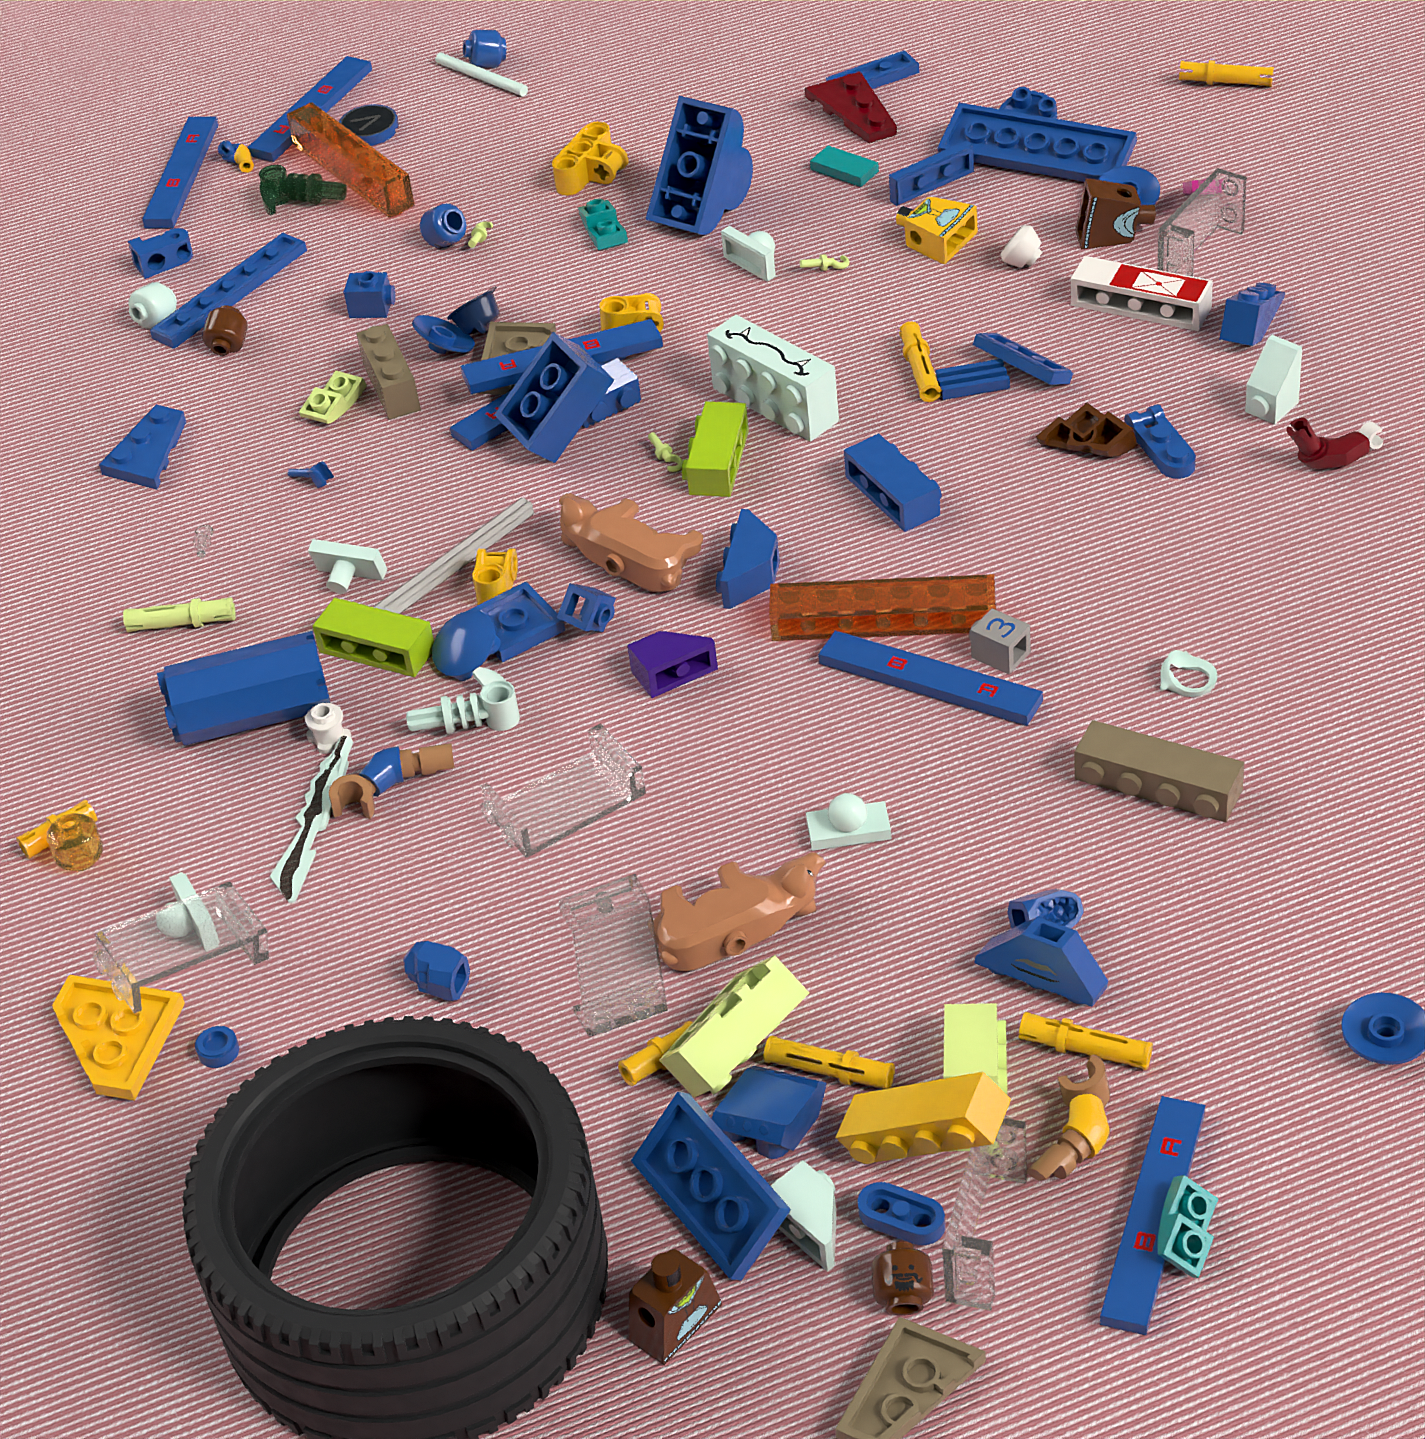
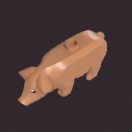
M566 493L559 499L561 505V541L563 544L578 547L586 558L605 569L610 575L618 576L647 591L661 593L677 588L681 583L682 568L685 566L687 559L701 551L703 534L696 530H690L685 535L672 533L658 534L651 526L634 519V516L639 512V506L636 502L627 498H623L620 503L600 511L589 500L572 493Z
M811 852L805 856L785 862L774 874L769 876L746 874L739 869L737 862H730L720 866L717 871L722 888L704 893L693 904L683 896L681 886L675 885L662 891L660 895L661 911L648 925L654 941L659 944L662 961L674 970L695 971L730 956L742 954L748 948L761 943L775 934L792 916L800 917L815 913L817 911L814 899L816 876L819 870L826 864L825 860L819 854Z

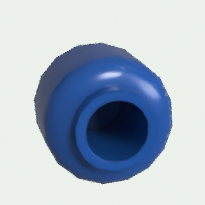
M473 30L468 40L463 41V56L469 59L470 64L480 68H497L501 61L506 59V39L501 37L497 30Z
M440 204L426 211L420 220V231L424 240L435 248L450 246L460 241L466 233V219L462 211L452 204Z

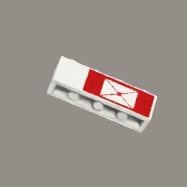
M1084 256L1071 277V306L1199 331L1212 308L1213 281Z

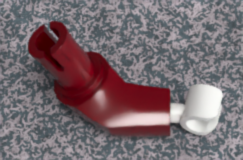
M1304 417L1297 418L1290 423L1294 430L1289 426L1287 427L1288 435L1294 440L1299 449L1298 459L1305 466L1312 469L1347 466L1368 454L1370 447L1379 449L1383 445V439L1375 435L1381 433L1382 428L1374 422L1365 423L1359 432L1353 431L1338 438L1318 437L1308 420Z

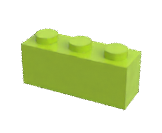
M705 401L702 414L697 415L695 419L696 435L689 439V458L684 459L682 463V479L688 482L689 495L731 497L749 432L746 403Z
M335 597L312 625L319 653L414 678L431 656L434 644L429 621Z

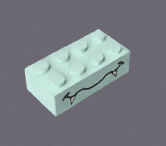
M734 315L707 334L713 388L718 392L727 395L739 403H746V407L810 442L839 422L835 366L738 315Z

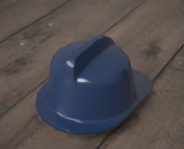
M492 287L454 310L447 319L453 320L462 332L467 335L476 332L487 334L490 322L497 320L500 315L493 294L497 287Z

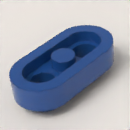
M887 1182L869 1184L859 1193L857 1200L859 1217L871 1229L915 1245L935 1243L945 1232L944 1209L939 1202L932 1198ZM879 1209L887 1210V1212L885 1213H879L876 1211ZM920 1224L928 1225L926 1227H917Z

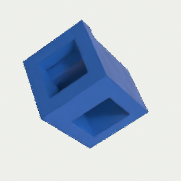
M569 583L557 618L587 632L590 630L604 632L606 625L614 617L615 609L613 605L616 597L594 587ZM581 596L585 598L580 614H576L574 611Z

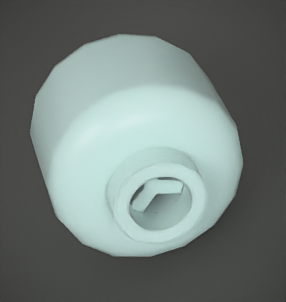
M159 282L149 283L135 290L130 295L129 314L140 326L151 329L176 311V296L170 288Z

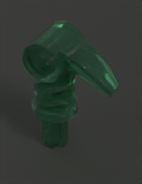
M269 165L262 168L259 172L261 199L264 210L270 216L276 213V206L283 205L289 201H308L310 204L317 205L321 202L322 198L344 200L347 195V185L342 182L323 181L322 176L317 173H312L309 176L307 174L298 175L297 173H290L287 176L286 168L282 165Z

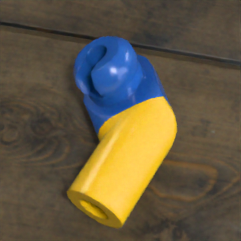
M227 140L219 144L218 153L222 155L225 161L238 164L239 169L245 173L253 170L254 163L250 151L245 145L239 143L232 144Z

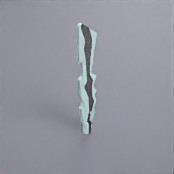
M340 736L332 753L320 763V772L310 781V791L304 794L307 805L295 817L301 825V829L270 875L271 880L289 903L297 900L316 855V850H310L318 831L325 830L332 813L329 798L330 786L336 779L346 775L349 766L348 755L353 745V740L348 736Z

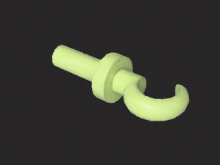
M487 221L478 223L471 232L472 238L468 241V246L473 248L478 242H483L487 238L486 228H493V223Z
M821 254L819 259L800 260V267H820L821 271H826L828 266L836 269H845L849 266L850 262L845 255L840 257L843 262H837L834 258H827L826 254Z
M651 432L648 435V439L656 448V457L659 460L664 459L665 462H676L678 464L676 466H668L667 470L669 472L681 470L682 459L675 454H671L672 448L670 445L663 444L658 436Z

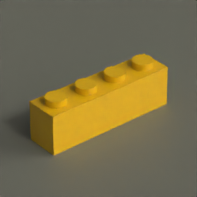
M984 1072L855 1094L835 1138L849 1150L850 1155L855 1160L863 1164L994 1144L1011 1098Z

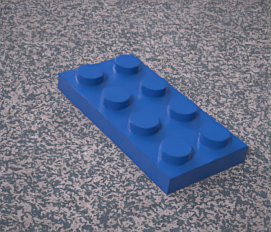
M676 1093L631 1159L633 1165L731 1280L742 1281L791 1211L790 1207L689 1093Z

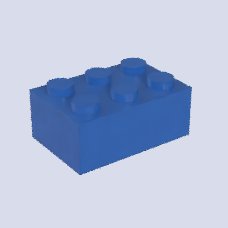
M552 332L494 415L527 450L556 463L614 382V379L581 346Z

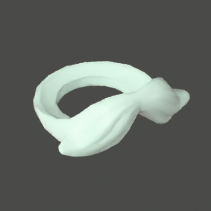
M1171 651L1161 666L1160 690L1162 691L1170 690L1182 696L1196 697L1209 693L1215 688L1217 682L1216 668L1212 663L1204 659L1189 655L1187 651ZM1173 664L1178 668L1201 671L1209 677V682L1200 688L1185 687L1174 677L1169 667Z

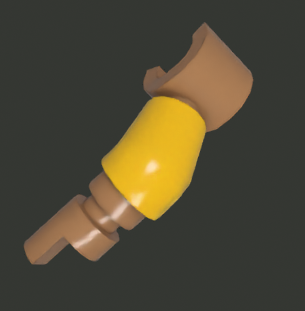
M1091 1055L1087 1062L1088 1080L1082 1083H1072L1067 1075L1058 1076L1064 1104L1069 1107L1068 1123L1063 1127V1135L1057 1141L1058 1144L1051 1145L1027 1169V1174L1038 1181L1046 1180L1051 1174L1059 1179L1067 1178L1077 1168V1163L1083 1162L1086 1158H1093L1106 1144L1110 1128L1104 1107L1110 1100V1089L1103 1060L1097 1055Z

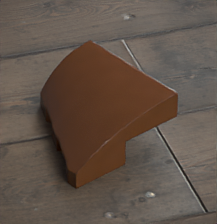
M1087 402L1066 421L1059 416L1036 436L1037 442L1041 445L1109 457L1121 456L1137 446L1132 427L1109 411L1104 415Z

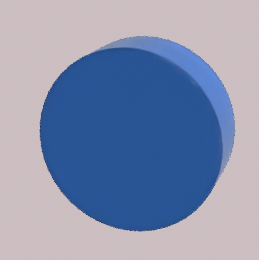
M225 1026L210 1027L204 1030L195 1041V1050L199 1061L204 1066L210 1068H220L230 1064L238 1056L240 1049L234 1031Z

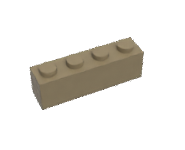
M1095 720L1091 721L1074 751L1076 780L1223 822H1227L1243 791V761Z

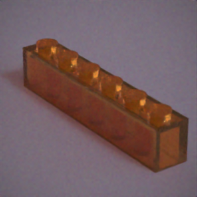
M311 102L286 114L293 145L388 218L397 216L415 206L409 174Z
M994 574L770 584L769 618L772 641L829 639L835 630L860 638L969 633L975 621L981 620L992 608L996 610Z

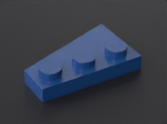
M156 404L99 464L102 475L158 490L161 483L159 476L162 470L167 469L170 450L176 447L186 424L184 411Z

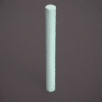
M442 52L436 55V63L522 97L528 92L527 85Z

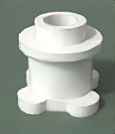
M320 703L311 708L305 716V723L309 728L306 733L309 742L315 743L318 751L322 754L331 753L340 736H342L344 743L347 736L352 738L350 730L342 727L343 712L339 706L331 703Z

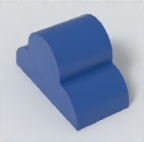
M679 95L645 220L707 235L720 222L724 209L733 210L743 202L751 185L753 162L750 152L742 147L744 124L742 116L737 110Z

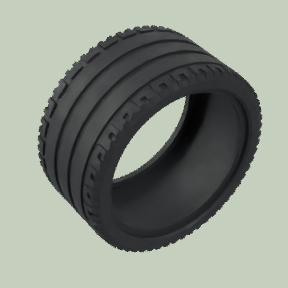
M404 1016L403 1020H394L393 1017H386L384 1021L375 1023L372 1019L364 1021V1025L354 1027V1024H349L345 1026L344 1030L335 1032L333 1029L325 1032L326 1036L318 1039L314 1036L306 1040L307 1044L301 1047L293 1046L288 1049V1054L283 1057L276 1056L271 1060V1065L266 1068L260 1067L255 1071V1077L251 1080L246 1079L241 1083L238 1093H231L226 1099L227 1105L216 1111L214 1114L215 1121L208 1123L204 1129L205 1138L199 1139L196 1145L197 1155L191 1157L189 1163L191 1171L186 1173L185 1178L186 1190H183L184 1207L182 1208L188 1252L232 1367L253 1399L260 1403L266 1413L269 1415L273 1414L278 1423L282 1426H289L293 1433L299 1436L305 1433L308 1439H479L478 1435L487 1431L489 1434L498 1431V1426L505 1422L508 1424L513 1423L517 1420L516 1415L522 1411L528 1413L534 1408V1402L539 1398L544 1400L549 1396V1389L553 1385L559 1386L566 1370L572 1371L576 1365V1357L583 1355L587 1349L586 1340L592 1339L595 1333V1324L600 1321L602 1315L601 1305L605 1304L606 1287L608 1286V1244L589 1149L585 1139L586 1136L565 1087L561 1086L557 1076L554 1073L550 1074L548 1066L543 1061L538 1062L536 1056L531 1051L527 1050L524 1052L519 1043L515 1041L507 1042L506 1037L500 1033L490 1034L488 1028L480 1026L476 1029L471 1026V1023L462 1021L460 1024L453 1023L452 1019L448 1018L437 1021L430 1016H424L422 1020L414 1019L413 1016ZM421 1161L465 1163L487 1169L509 1179L532 1197L531 1205L523 1222L511 1240L489 1263L468 1279L427 1299L383 1309H341L306 1301L290 1294L271 1281L273 1269L283 1246L304 1217L339 1188L362 1176L384 1168Z

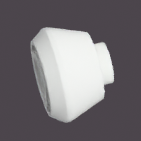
M1023 225L1006 244L1000 253L1004 263L1022 268L1025 264L1031 267L1043 252L1038 247L1042 242L1032 226Z

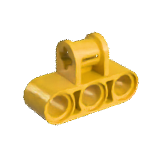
M597 121L585 125L553 159L552 168L558 194L566 196L577 194L590 181L610 184L615 179L617 171L624 169L628 165L629 158L625 150L616 144H612L610 128L607 123Z

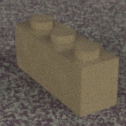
M389 325L372 326L367 330L357 332L356 335L363 365L388 419L391 420L421 411L415 379Z

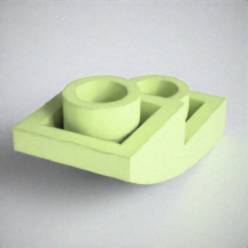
M335 370L324 389L317 387L313 389L300 409L299 414L301 417L329 424L341 417L356 402L367 385L362 377Z

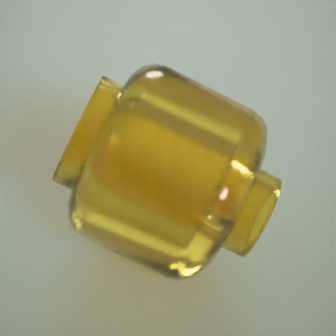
M72 813L64 815L54 821L47 831V844L56 864L64 870L78 872L87 870L99 860L103 853V842L97 825L91 817L85 814Z

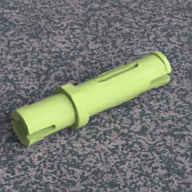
M232 597L210 601H201L200 598L191 599V603L125 609L123 612V621L127 632L193 624L196 628L203 627L204 623L234 621L236 618Z

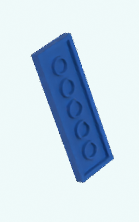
M958 103L937 149L939 153L964 141H968L973 145L975 163L1085 182V178L1098 180L1108 170L1126 166L1136 145L1137 134L1132 131Z

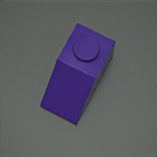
M658 631L627 645L631 672L651 698L718 670L715 642L711 637Z

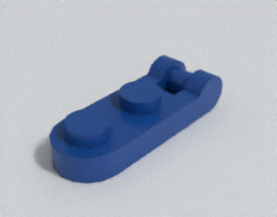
M1161 405L1150 406L1143 413L1134 411L1125 414L1124 421L1133 428L1137 443L1162 474L1173 479L1186 478L1192 475L1195 471L1196 455L1165 417Z

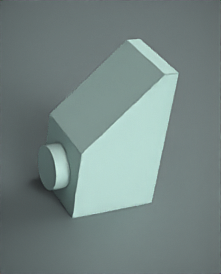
M1271 335L1268 338L1247 382L1245 412L1276 424L1299 403L1301 346L1275 335Z
M802 1160L770 1185L791 1209L778 1229L829 1272L835 1266L837 1213L834 1192L836 1189L834 1183L825 1172L821 1170L815 1171Z

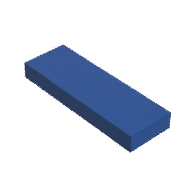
M903 50L828 76L826 81L860 71L870 87L875 89L920 73L919 63Z
M964 141L889 174L890 202L898 206L974 172L973 145L968 141Z
M979 333L975 336L973 346L1050 385L1070 384L1072 370L999 333Z

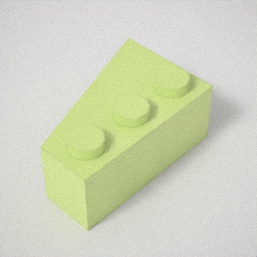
M774 955L735 975L659 1061L694 1098L708 1091L716 1094L731 1080L732 1076L729 1073L757 1050L756 1046L781 1023L809 992Z
M997 1003L944 1004L943 1078L984 1072L1008 1095L1006 1020H997ZM1000 1129L994 1144L952 1151H1000Z

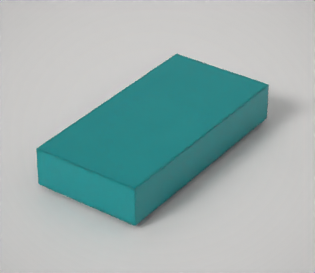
M827 145L810 160V169L862 187L879 172V162Z

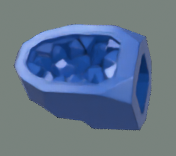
M1051 889L1009 901L1007 914L1011 929L1035 917L1072 928L1080 921L1084 908L1080 897L1075 893Z
M430 941L416 942L403 958L405 973L409 980L416 982L420 992L442 998L443 1000L454 1001L460 999L468 985L470 975L468 959L451 946Z

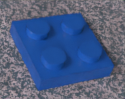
M527 582L469 609L482 611L491 617L496 627V635L501 639L500 647L494 654L502 663L566 631L564 621L557 618L558 613Z

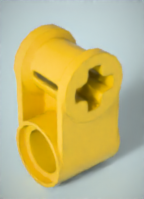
M651 293L609 296L602 299L599 304L601 331L652 319L660 333L664 326V320L660 314L662 307L660 299ZM645 302H648L649 310H646Z
M485 548L478 549L476 564L472 573L478 605L512 589L518 573V557L515 548H509L507 552H487Z

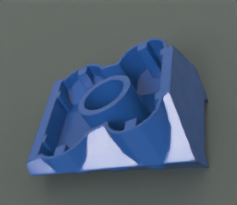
M752 1066L747 1068L714 1110L711 1119L732 1142L742 1141L746 1138L755 1140L756 1150L760 1155L769 1159H777L784 1156L789 1150L794 1151L818 1119L827 1083Z

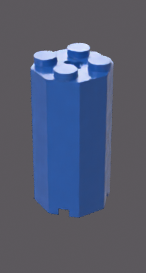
M313 631L164 666V671L157 673L159 687L167 704V707H164L168 726L172 729L175 742H182L184 746L303 717L314 706L320 703H330Z

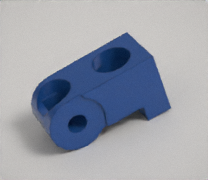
M182 228L170 229L161 236L158 235L144 241L140 237L128 241L133 265L144 279L185 264L193 257L188 231Z

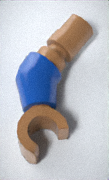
M452 744L420 747L419 752L412 753L411 749L400 750L399 746L386 748L375 753L359 775L348 774L341 776L330 786L329 798L334 818L341 816L343 808L349 803L359 802L362 806L363 816L371 819L375 811L373 796L378 797L394 784L404 782V778L415 777L414 772L422 771L423 776L436 774L438 770L455 768Z

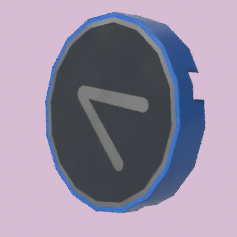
M372 104L356 107L346 112L341 117L338 126L341 137L347 143L357 145L356 142H364V146H374L392 138L396 133L395 129L399 127L397 114L393 109L384 105Z

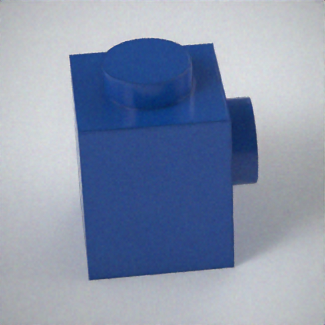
M366 271L363 273H349L344 289L349 318H387L390 306L394 305L396 300L395 287L390 285L387 272Z

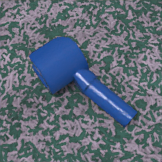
M323 461L311 468L288 470L289 477L311 478L317 488L325 486L327 484L326 480L334 478L332 472Z

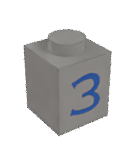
M993 608L981 620L975 621L970 629L971 657L1009 675L1031 653L1030 624Z

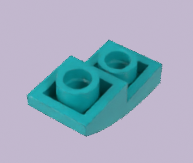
M593 199L588 201L585 206L578 207V212L585 229L598 250L628 242L627 232L619 223L616 209L608 200Z
M1181 1175L1173 1177L1165 1200L1158 1232V1255L1194 1279L1199 1278L1214 1236L1207 1232V1228L1219 1198L1187 1176Z

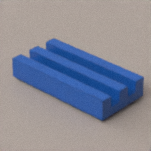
M1001 359L935 370L943 400L1010 389V378Z

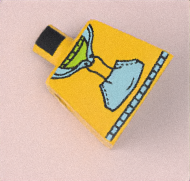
M928 197L915 210L902 206L897 212L896 224L905 227V242L909 248L939 263L946 264L978 233L977 206Z

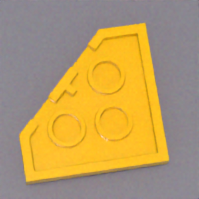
M69 975L52 1004V1008L96 1094L135 1101L185 1002L182 994L178 992Z

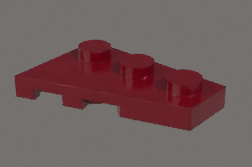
M860 71L805 87V98L811 102L816 100L823 105L824 112L830 116L835 114L841 118L846 128L868 144L897 135V125Z

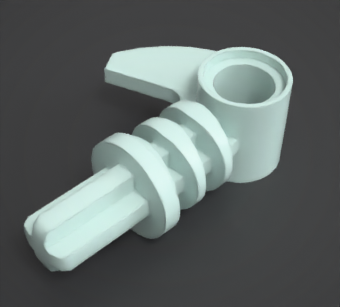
M478 667L473 671V676L483 687L481 695L470 693V700L464 701L463 695H458L456 698L457 703L452 704L448 696L440 697V706L408 711L406 713L408 728L410 731H418L445 726L447 734H451L456 730L457 723H461L463 729H468L469 721H475L476 727L482 726V719H486L487 725L493 730H509L516 726L520 720L514 686L497 672Z

